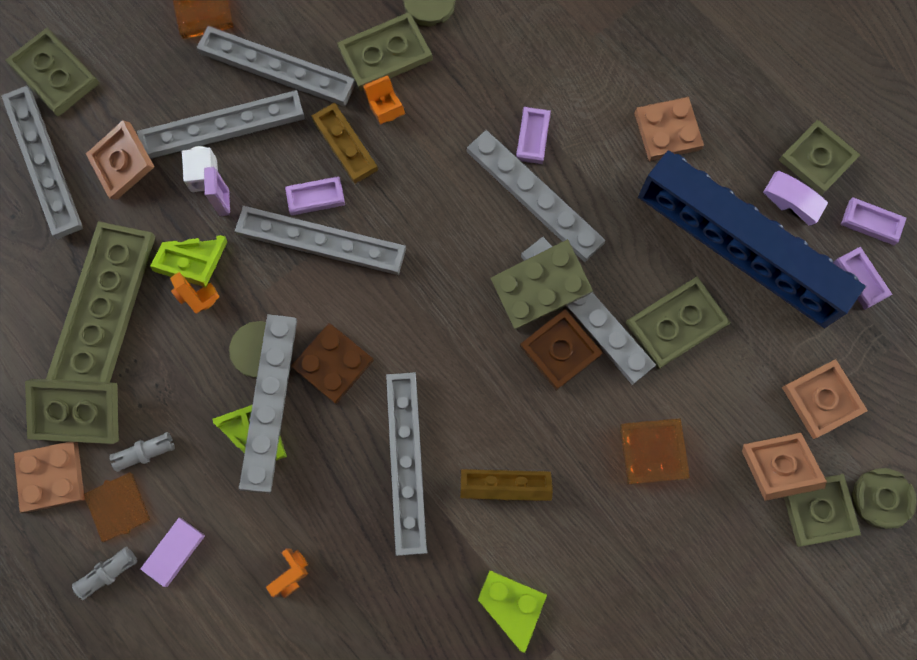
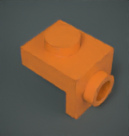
M388 76L364 85L370 108L380 124L393 121L405 114L403 105L395 94Z
M180 271L170 278L174 289L171 290L172 294L180 304L186 302L196 314L201 310L209 309L220 297L212 283H208L206 287L196 292Z
M286 548L281 552L291 568L266 586L272 598L279 597L280 595L283 598L288 597L300 587L297 582L309 574L305 569L308 563L298 550L293 552L292 549Z

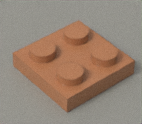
M689 97L636 108L635 117L649 161L661 159L667 150L679 155L702 150L704 143Z
M124 120L86 153L109 199H119L154 168L130 122Z
M836 359L782 387L813 439L868 411Z
M802 433L743 444V455L765 501L825 488L827 481Z
M65 442L14 453L20 513H29L85 500L78 442Z

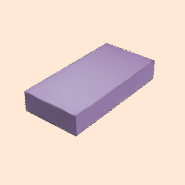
M524 107L516 158L520 161L543 164L551 111Z
M215 167L204 168L205 196L219 216L229 215L230 192Z
M340 176L285 187L291 216L345 205Z
M852 198L848 202L841 225L886 243L896 245L900 240L906 217Z
M861 247L834 261L836 266L844 271L853 273L861 283L866 285L858 297V301L864 310L892 295Z
M178 518L141 567V570L163 587H168L205 535L184 519Z

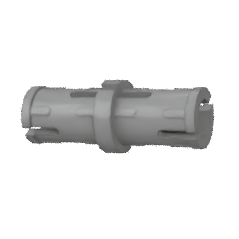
M166 432L145 442L137 441L130 448L110 454V461L115 460L111 465L116 472H119L140 462L142 464L148 463L151 460L150 458L175 450L174 443L170 444L173 439Z
M124 547L105 562L100 561L94 566L95 569L72 584L73 591L77 597L85 600L105 584H112L115 581V577L137 563L134 553L128 547Z

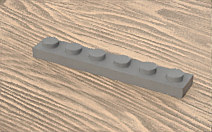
M210 26L206 28L197 46L199 54L330 102H335L344 107L356 85L354 78Z
M24 86L2 95L1 97L52 236L59 239L84 229L32 90L28 86Z
M295 90L139 130L137 134L149 158L152 159L196 146L303 120L305 117L299 94Z
M487 130L467 147V153L562 242L568 239L575 254L584 262L605 243L606 240Z
M243 206L235 229V233L239 236L399 275L406 252L405 245Z
M542 237L521 254V258L525 261L552 246ZM593 293L564 306L632 385L656 366L652 359Z
M267 314L239 485L240 491L271 494L297 318Z
M416 372L386 374L396 556L426 554Z

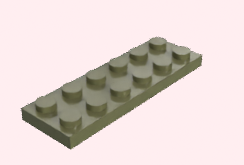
M98 221L46 379L110 382L156 237L152 232Z

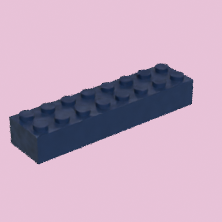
M667 150L648 174L637 197L824 329L846 315L866 287V285L859 281L856 275L836 266L831 258L819 254L810 248L805 240L794 237L784 230V227L779 222L768 219L754 205L743 202L735 196L731 189L720 186L711 180V177L706 172L695 169L687 163L684 157L674 154Z

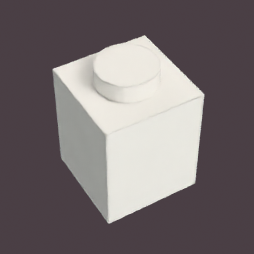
M196 146L191 148V150H182L184 183L191 192L205 191L204 168L215 167L218 171L217 158L210 147Z

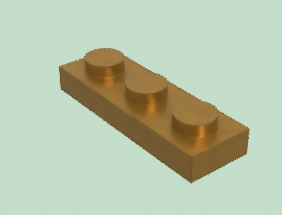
M335 102L311 116L313 122L354 184L378 171L376 163Z
M461 469L460 498L552 501L553 489L550 471Z

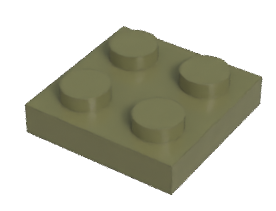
M817 119L781 156L779 161L822 196L860 154Z
M844 474L825 477L827 483L824 489L784 497L797 547L861 535Z

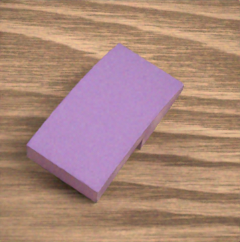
M780 171L774 173L763 192L781 210L791 208L808 226L818 222L828 204L813 189Z

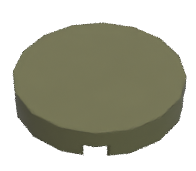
M403 0L405 11L411 13L415 23L429 27L435 26L436 23L441 21L442 23L447 21L453 14L456 3L455 0Z
M264 321L250 322L240 327L233 335L229 346L230 359L234 367L245 376L257 379L266 325Z
M889 468L873 469L862 474L856 481L852 493L854 507L860 518L871 526L880 529L899 528L915 514L917 506L915 489L911 483H908L903 478L905 476L898 471Z

